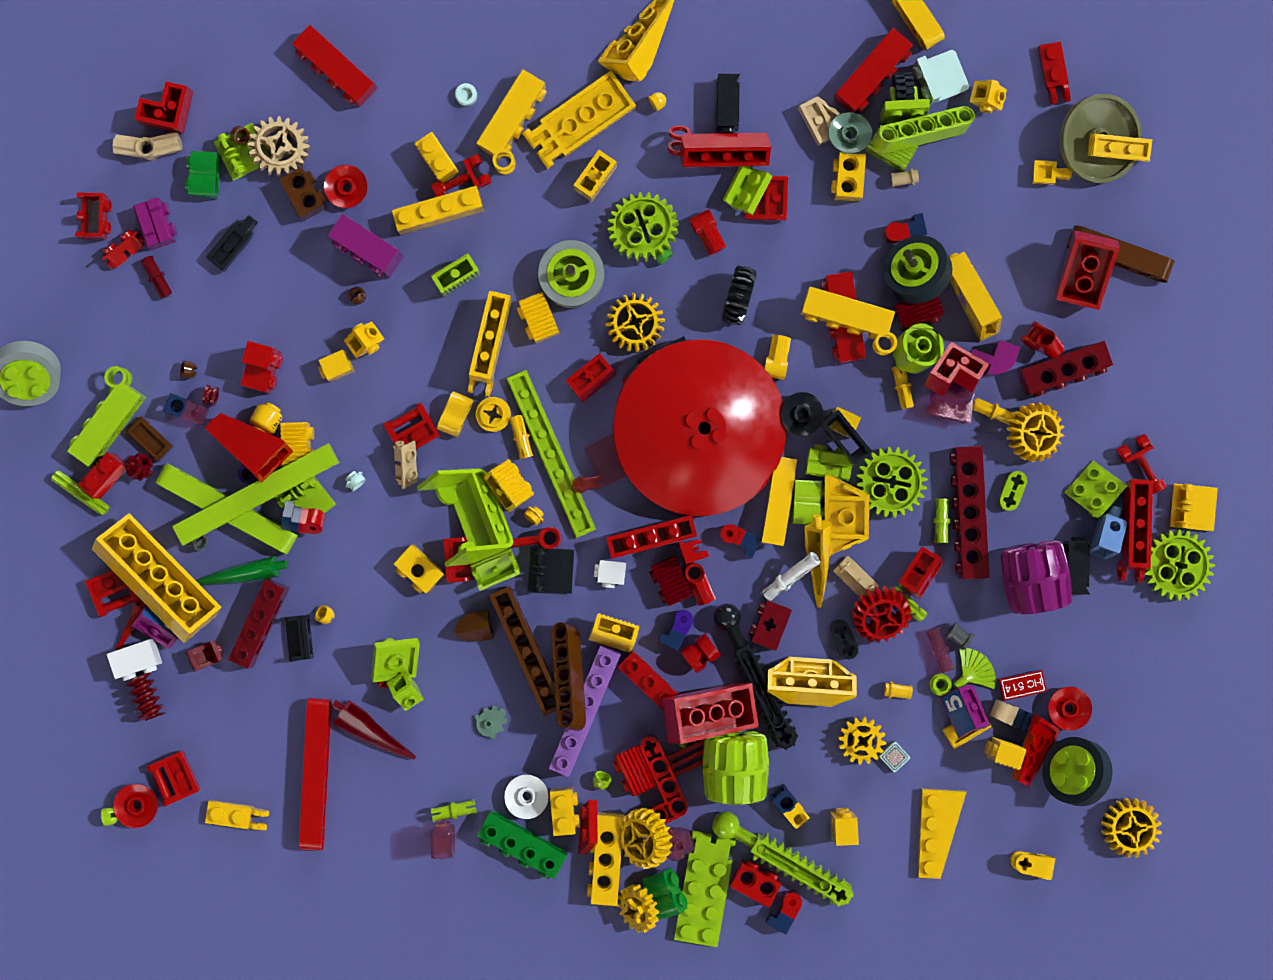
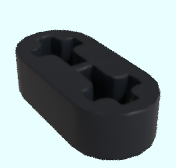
M834 620L830 624L829 631L839 655L848 660L855 658L858 654V645L850 626L844 620ZM837 623L845 626V629H843L844 638H841L838 632L834 633ZM845 640L849 646L854 647L851 650V655L842 652L845 649L843 643Z

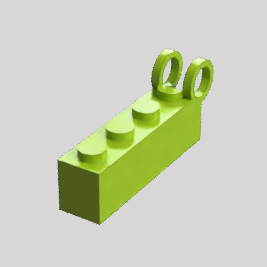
M112 366L106 370L104 380L110 386L108 391L110 394L105 400L99 402L95 408L96 413L92 418L90 417L84 422L82 432L79 436L73 437L69 443L70 448L67 452L88 467L96 466V463L104 456L147 398L130 386L132 375L127 369ZM121 371L123 379L121 383L116 385L114 376L117 372Z

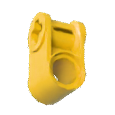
M1016 851L1011 855L1010 864L1022 874L1052 880L1056 858L1044 854ZM1026 860L1025 864L1019 865V861Z

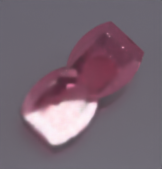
M450 821L437 822V825L433 826V829L430 830L431 858H452L453 854L456 853L455 825L450 824Z

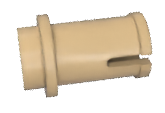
M910 168V171L891 173L892 187L912 184L913 186L915 183H919L918 170Z

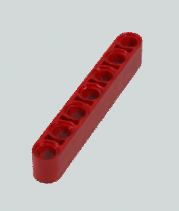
M308 698L299 835L300 850L323 851L332 713L331 699Z

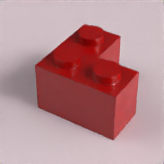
M166 81L161 103L139 98L134 119L144 126L184 134L193 91L188 86Z
M247 341L242 359L246 367L240 385L270 394L277 384V377L275 375L277 369H280L283 363L282 352L273 347Z
M951 342L930 372L924 386L942 397L953 381L973 392L989 364Z

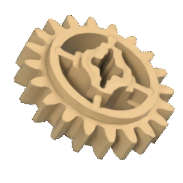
M278 116L277 122H274L269 117V124L261 120V128L254 126L255 134L249 135L250 140L253 141L248 142V148L253 149L249 151V156L255 157L253 160L254 165L261 163L260 171L268 168L269 176L273 171H276L277 177H280L281 171H284L287 175L289 174V169L295 171L297 170V165L304 166L302 159H308L306 151H309L310 145L305 144L308 142V136H303L304 128L297 130V122L290 125V118L282 122L281 117ZM278 132L276 135L266 137L271 133ZM288 135L294 139L297 148L292 147V144L289 143L287 140ZM282 140V146H280L276 153L275 147H277ZM261 145L269 150L271 153L270 158L263 153ZM292 156L291 158L285 161H280L282 158Z

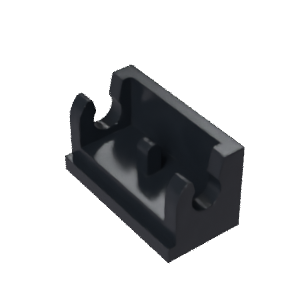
M310 615L284 617L289 661L314 658Z

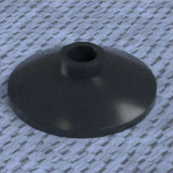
M798 392L790 395L784 401L781 408V419L785 428L792 434L798 436L810 435L822 423L823 408L820 401L814 395L807 392ZM798 410H801L803 413L801 418L797 417Z

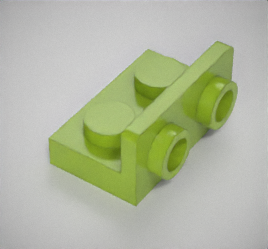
M740 166L723 197V201L737 211L753 215L772 175L766 171L754 169L751 166Z

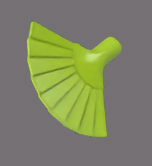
M959 648L962 676L953 683L954 686L959 688L971 682L995 689L996 675L987 657L974 649L966 648L962 651Z

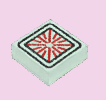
M895 741L879 755L894 773L910 759V756Z

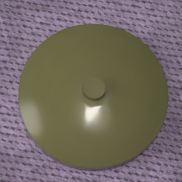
M1095 94L1081 99L1071 107L1061 125L1059 147L1063 161L1075 176L1091 183L1114 181L1125 175L1136 161L1088 156L1090 134L1142 138L1139 118L1129 103L1112 94Z

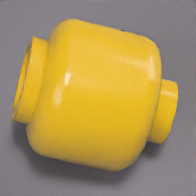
M265 402V404H258L249 420L255 428L269 434H274L283 417L278 407Z

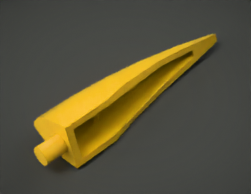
M820 514L813 515V522L804 526L805 548L807 555L813 552L820 560V564L810 571L816 604L818 608H821L829 567L831 523L829 520H822Z

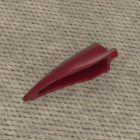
M337 700L332 704L331 707L339 712V715L333 722L338 728L387 752L413 760L417 757L388 734L365 710L350 700L346 705Z

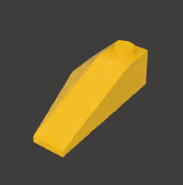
M653 0L639 14V20L632 26L628 25L624 29L625 34L618 41L613 40L598 60L599 64L624 80L641 82L653 64L674 0Z

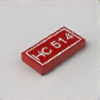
M1042 670L998 679L1003 701L1047 692Z

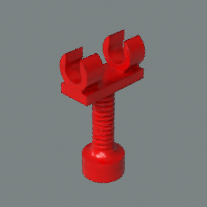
M479 154L463 160L467 170L466 173L446 183L436 181L430 184L435 196L445 195L447 190L469 180H472L474 186H477L478 189L492 183L488 174H484L476 179L471 169L482 164Z
M1142 434L1136 438L1137 444L1142 450L1132 455L1130 449L1125 444L1117 448V452L1124 464L1134 459L1137 460L1147 479L1153 480V494L1167 486L1163 479L1156 478L1144 457V454L1154 449V447L1151 445L1148 437Z

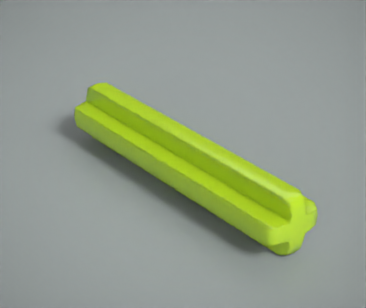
M56 471L52 475L51 480L98 514L105 515L110 508L108 504L100 499L92 498L78 483L61 471Z

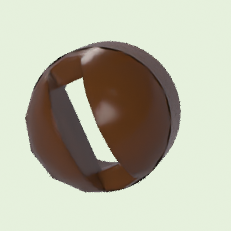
M235 126L230 132L231 139L239 145L246 144L249 140L250 133L248 129L242 126ZM237 132L243 135L241 139L236 135Z
M353 287L348 293V298L353 304L360 305L366 300V292L361 287ZM358 291H361V294L352 299V296L354 294H356Z
M183 360L180 367V377L187 379L195 377L197 375V372L193 371L197 369L195 363Z

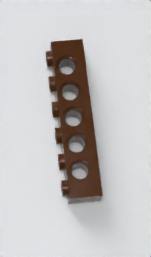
M508 586L489 595L541 712L543 716H546L556 711L554 679L512 587Z

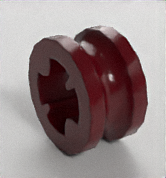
M207 385L203 393L202 403L207 404L209 402L211 406H215L220 389Z

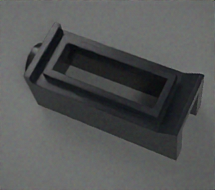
M718 73L716 131H721V133H734V131L739 129L740 82L738 81L740 74Z
M830 410L821 417L823 422L819 425L852 466L872 451L839 410L834 413ZM835 421H838L859 447L852 454L849 453L829 428Z
M1071 537V541H1064V552L1070 570L1072 594L1090 595L1087 587H1089L1090 547H1088V544H1091V542H1084V537Z

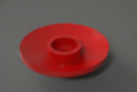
M339 165L327 174L324 181V191L328 200L335 206L352 208L359 205L366 197L368 183L363 172L357 167ZM347 184L351 185L350 191L345 192L344 186Z
M1063 687L1057 690L1049 700V717L1057 727L1063 730H1078L1084 727L1091 718V700L1079 688ZM1067 704H1071L1072 709L1069 712L1065 711V706Z
M143 784L125 786L118 792L114 800V813L117 819L123 825L130 828H141L148 825L155 818L158 811V800L155 793ZM136 801L141 802L140 809L135 807Z

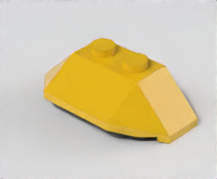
M788 657L774 668L772 667L768 670L767 692L787 704L832 707L856 698L857 678L856 675L850 673L834 660Z

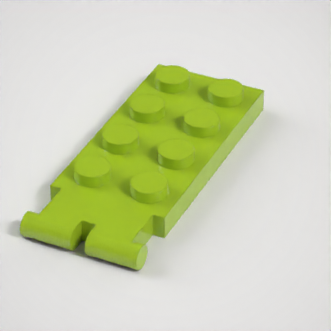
M693 830L691 839L695 840L694 851H689L682 889V893L687 898V909L678 914L674 940L718 947L733 861L729 858L730 847H735L736 839L734 837L722 839L717 836L716 842H711L712 833Z

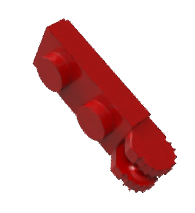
M1061 41L1039 45L1038 52L1045 89L1048 90L1051 105L1057 104L1058 97L1055 88L1061 87L1064 102H1070L1069 81Z

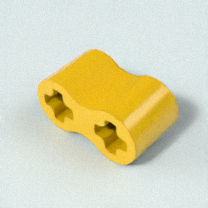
M453 391L439 420L437 429L457 438L474 400Z

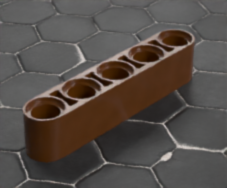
M1075 225L1073 227L1067 244L1068 249L1074 230L1118 240L1120 249L1114 266L1158 282H1168L1175 263L1173 259L1083 226Z
M558 622L551 630L557 722L562 728L580 731L586 724L580 632L575 626Z

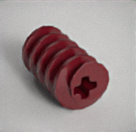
M152 672L135 677L126 684L127 688H134L128 694L129 696H136L131 701L132 704H139L135 712L143 713L137 718L138 721H147L166 714V712H159L164 707L163 704H156L161 697L153 696V693L158 689L150 688V685L155 681L154 679H147V677Z

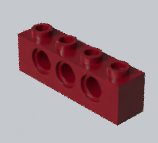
M1104 340L1018 371V375L1026 396L1033 394L1035 398L1047 394L1045 389L1053 387L1055 391L1067 387L1066 382L1074 379L1075 383L1088 379L1087 374L1094 372L1095 376L1106 373L1108 372L1107 367L1113 366V362ZM1083 358L1090 360L1091 366L1089 369L1082 365ZM1063 365H1067L1070 368L1069 376L1063 375L1061 371ZM1042 372H1046L1050 376L1048 384L1042 382Z
M272 579L264 580L228 658L229 661L246 669L254 667L290 589L289 587Z

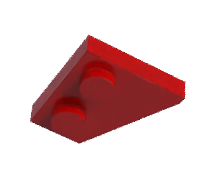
M588 800L580 809L581 826L578 855H587L598 844L597 800Z

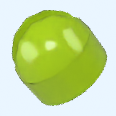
M597 771L592 783L594 788L597 789L598 787L600 790H605L612 779L608 773Z
M109 807L101 810V819L104 826L113 825L118 821L117 817L114 816V808Z

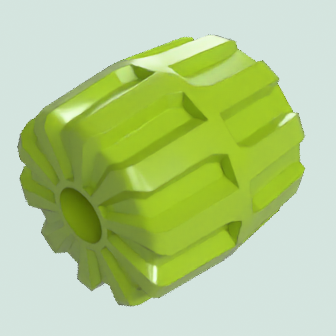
M739 731L704 739L702 770L704 790L708 800L721 804L743 805L757 803L766 798L769 758L767 739L764 734L755 731Z

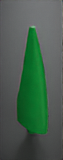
M276 556L235 565L195 581L199 585H225L260 581L280 577L279 570L287 569L288 563L287 560L277 562Z

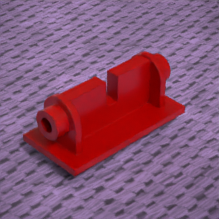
M130 229L119 237L121 239L120 242L116 245L111 243L102 250L104 253L102 260L108 258L106 263L111 269L114 267L118 268L129 259L124 253L125 250L134 255L144 247V238L141 235L139 237L136 236L137 229L132 232Z

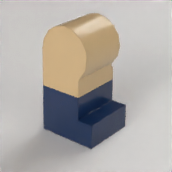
M996 699L990 716L1027 733L1033 714Z

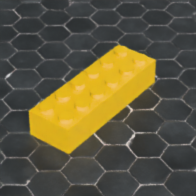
M130 513L95 539L92 550L183 643L187 642L219 613L221 606Z

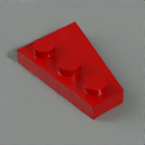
M1033 714L1023 744L1026 753L1021 769L1014 770L1013 779L1030 787L1061 729Z

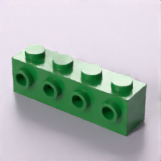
M492 809L477 835L480 838L479 841L489 847L494 845L499 848V852L509 858L512 855L519 859V864L526 868L531 866L537 869V873L546 879H549V877L555 879L568 854L567 851Z

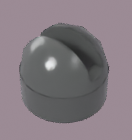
M204 535L190 542L189 546L194 550L202 551L207 546L208 538Z

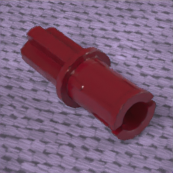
M152 255L145 257L140 263L149 276L148 281L152 282L160 298L169 297L172 291L164 278L165 273L160 271Z

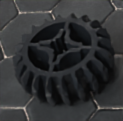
M739 265L735 268L722 314L723 321L732 325H741L744 322L756 279V270Z

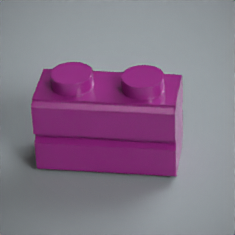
M153 198L133 206L147 248L154 250L176 242L174 236L177 235V231L173 222H169L167 215L170 214V210L166 202L159 198Z

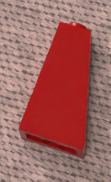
M219 413L205 427L213 438L261 482L293 452L284 440L222 413Z

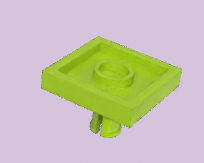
M387 638L383 642L374 643L371 670L372 681H390L404 671L411 678H415L420 646L418 638L403 640Z

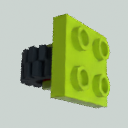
M912 72L893 73L892 87L889 90V101H885L881 110L880 124L887 125L927 115L930 101L929 99H918L917 86H914Z

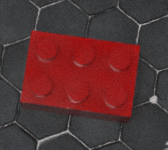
M1074 230L1055 290L1056 300L1100 310L1120 249L1118 240Z

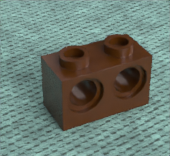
M300 167L279 179L296 212L303 221L326 209L324 202L327 200L321 190L317 191L313 184L316 180L310 170L306 172L303 167ZM298 179H304V185L301 188H295V182ZM308 198H315V203L312 207H305V202Z

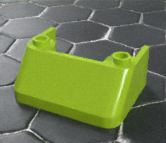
M483 469L438 470L417 486L418 491L435 490L438 499L446 505L454 504L467 542L460 545L458 553L445 562L446 567L473 564L503 552L513 544V537L499 500L483 479L487 474Z

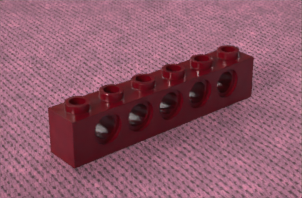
M983 446L955 447L949 455L950 465L954 467V474H951V487H955V496H952V508L956 509V518H953V529L957 531V540H954V551L958 553V562H955L956 575H959V579L990 578ZM964 463H968L971 466V473L969 475H965L962 472L961 468ZM965 485L971 486L973 490L970 497H966L963 494V487ZM968 506L974 511L971 519H967L964 516V510ZM969 528L975 533V537L971 541H968L965 537V532ZM970 550L976 554V559L972 563L966 559V554Z

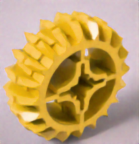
M635 293L631 295L632 300H628L627 295H623V304L617 299L616 304L619 307H610L614 315L607 314V318L613 320V322L606 323V327H613L612 330L608 331V335L616 334L612 342L616 343L620 339L619 348L621 349L625 344H628V352L631 351L632 346H635V351L639 352L640 345H643V349L646 351L648 350L647 342L655 346L653 337L658 340L661 339V336L656 332H664V327L658 326V324L665 323L664 318H658V316L663 314V310L655 311L659 304L656 302L651 306V297L646 302L643 301L644 294H640L639 300H636ZM632 306L644 307L650 313L639 315ZM627 309L628 320L622 323V325L617 326L620 313ZM631 313L636 320H642V323H639L640 333L634 325H629V322H632ZM650 320H654L651 333L645 337L642 330L643 325ZM633 331L639 340L628 339L620 332Z
M1028 403L1027 406L1019 407L1020 412H1013L1015 419H1009V422L1012 424L1011 427L1006 428L1007 431H1010V435L1006 438L1012 440L1008 446L1014 448L1013 453L1020 455L1019 458L1030 462L1044 461V458H1051V453L1058 452L1056 446L1062 445L1059 441V438L1064 437L1060 433L1064 426L1059 425L1062 418L1056 416V410H1052L1049 405L1042 403ZM1035 430H1036V431H1039V432H1041V433H1040V434H1038V433H1030V431H1035Z
M1124 798L1123 804L1118 800L1115 802L1117 808L1111 805L1108 807L1112 812L1110 815L1104 813L1103 816L1108 818V820L1102 821L1101 825L1107 828L1101 830V833L1108 835L1104 841L1110 843L1109 848L1111 850L1116 849L1118 855L1124 853L1127 858H1130L1132 854L1134 857L1139 858L1140 852L1147 855V847L1154 850L1152 842L1159 843V839L1155 836L1156 834H1162V831L1156 829V827L1161 826L1162 823L1156 820L1159 814L1153 812V806H1147V802L1143 800L1139 802L1137 798H1133L1131 802L1128 798ZM1132 811H1140L1144 815L1146 822L1137 821ZM1123 815V821L1116 825L1118 819ZM1131 824L1135 825V827L1131 829L1132 832L1128 830V828H1131ZM1146 831L1145 836L1139 840L1140 834ZM1116 834L1126 835L1131 845L1122 844Z
M647 808L635 809L623 817L624 822L619 823L622 830L618 832L621 835V839L618 841L622 843L620 849L625 851L624 857H629L630 863H635L636 867H643V869L654 868L665 862L667 856L671 854L669 849L673 846L669 841L673 837L668 833L670 827L665 826L666 819H660V813H654L653 809L647 810Z

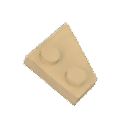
M819 96L799 105L798 110L817 146L829 141V126L840 112L829 107L827 102Z

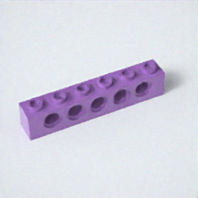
M600 645L584 683L585 727L580 731L565 729L550 764V770L567 777L570 776L621 655L620 652Z

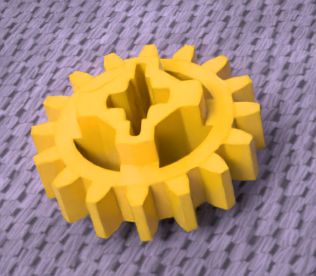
M862 716L861 721L857 717H853L854 723L852 724L846 721L848 727L846 729L840 728L844 734L843 736H838V739L843 741V743L838 745L840 749H845L842 753L843 756L846 757L850 754L849 761L853 762L857 759L859 765L862 764L863 760L870 764L871 757L878 760L876 753H883L884 751L880 746L886 745V742L881 740L885 733L879 732L882 726L880 724L873 726L875 720L871 718L867 722L865 716ZM867 726L869 729L862 731L858 730L857 727ZM851 733L852 742L848 745V735ZM875 735H876V744H875V747L873 748V747H872V739H873V738L875 737ZM859 736H862L863 738L866 737L864 739L866 742L864 745H862L861 743L857 744L859 742ZM858 750L866 751L867 754L859 755L855 754L854 752H857Z
M632 884L621 890V895L618 896L621 902L617 906L622 909L619 914L625 918L623 922H628L629 928H635L636 933L640 931L645 933L656 926L655 923L659 921L655 916L659 914V911L655 909L657 902L652 900L653 895L647 894V888L641 890L640 884L636 886Z

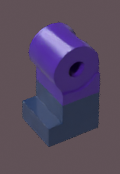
M687 610L678 611L674 616V624L668 635L662 633L658 641L678 651L693 624L692 614Z

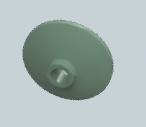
M847 112L838 115L832 120L828 136L831 144L840 152L856 154L865 150L870 144L872 128L863 116ZM850 134L853 138L849 139L845 135Z

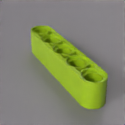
M961 106L887 124L878 131L872 143L873 148L878 153L886 154L962 135L974 121L975 114L971 108Z

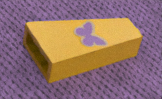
M966 253L950 255L953 267L950 283L979 342L1000 332L1002 316Z

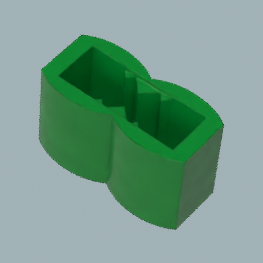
M191 151L190 157L188 156L186 160V167L190 173L189 178L185 179V191H188V195L195 198L218 199L221 156L217 152Z
M671 867L650 873L642 879L644 888H647V894H652V900L657 902L655 909L659 911V914L656 915L659 920L681 914L687 909V898L679 888L678 876Z

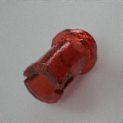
M599 475L585 478L578 476L572 482L573 490L582 494L587 490L600 489L602 482H593L600 481L601 478Z

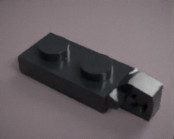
M248 215L242 223L238 221L236 224H232L206 258L221 271L225 272L254 235L252 230L258 222Z

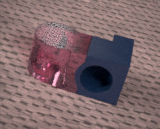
M170 393L163 411L203 425L209 409Z

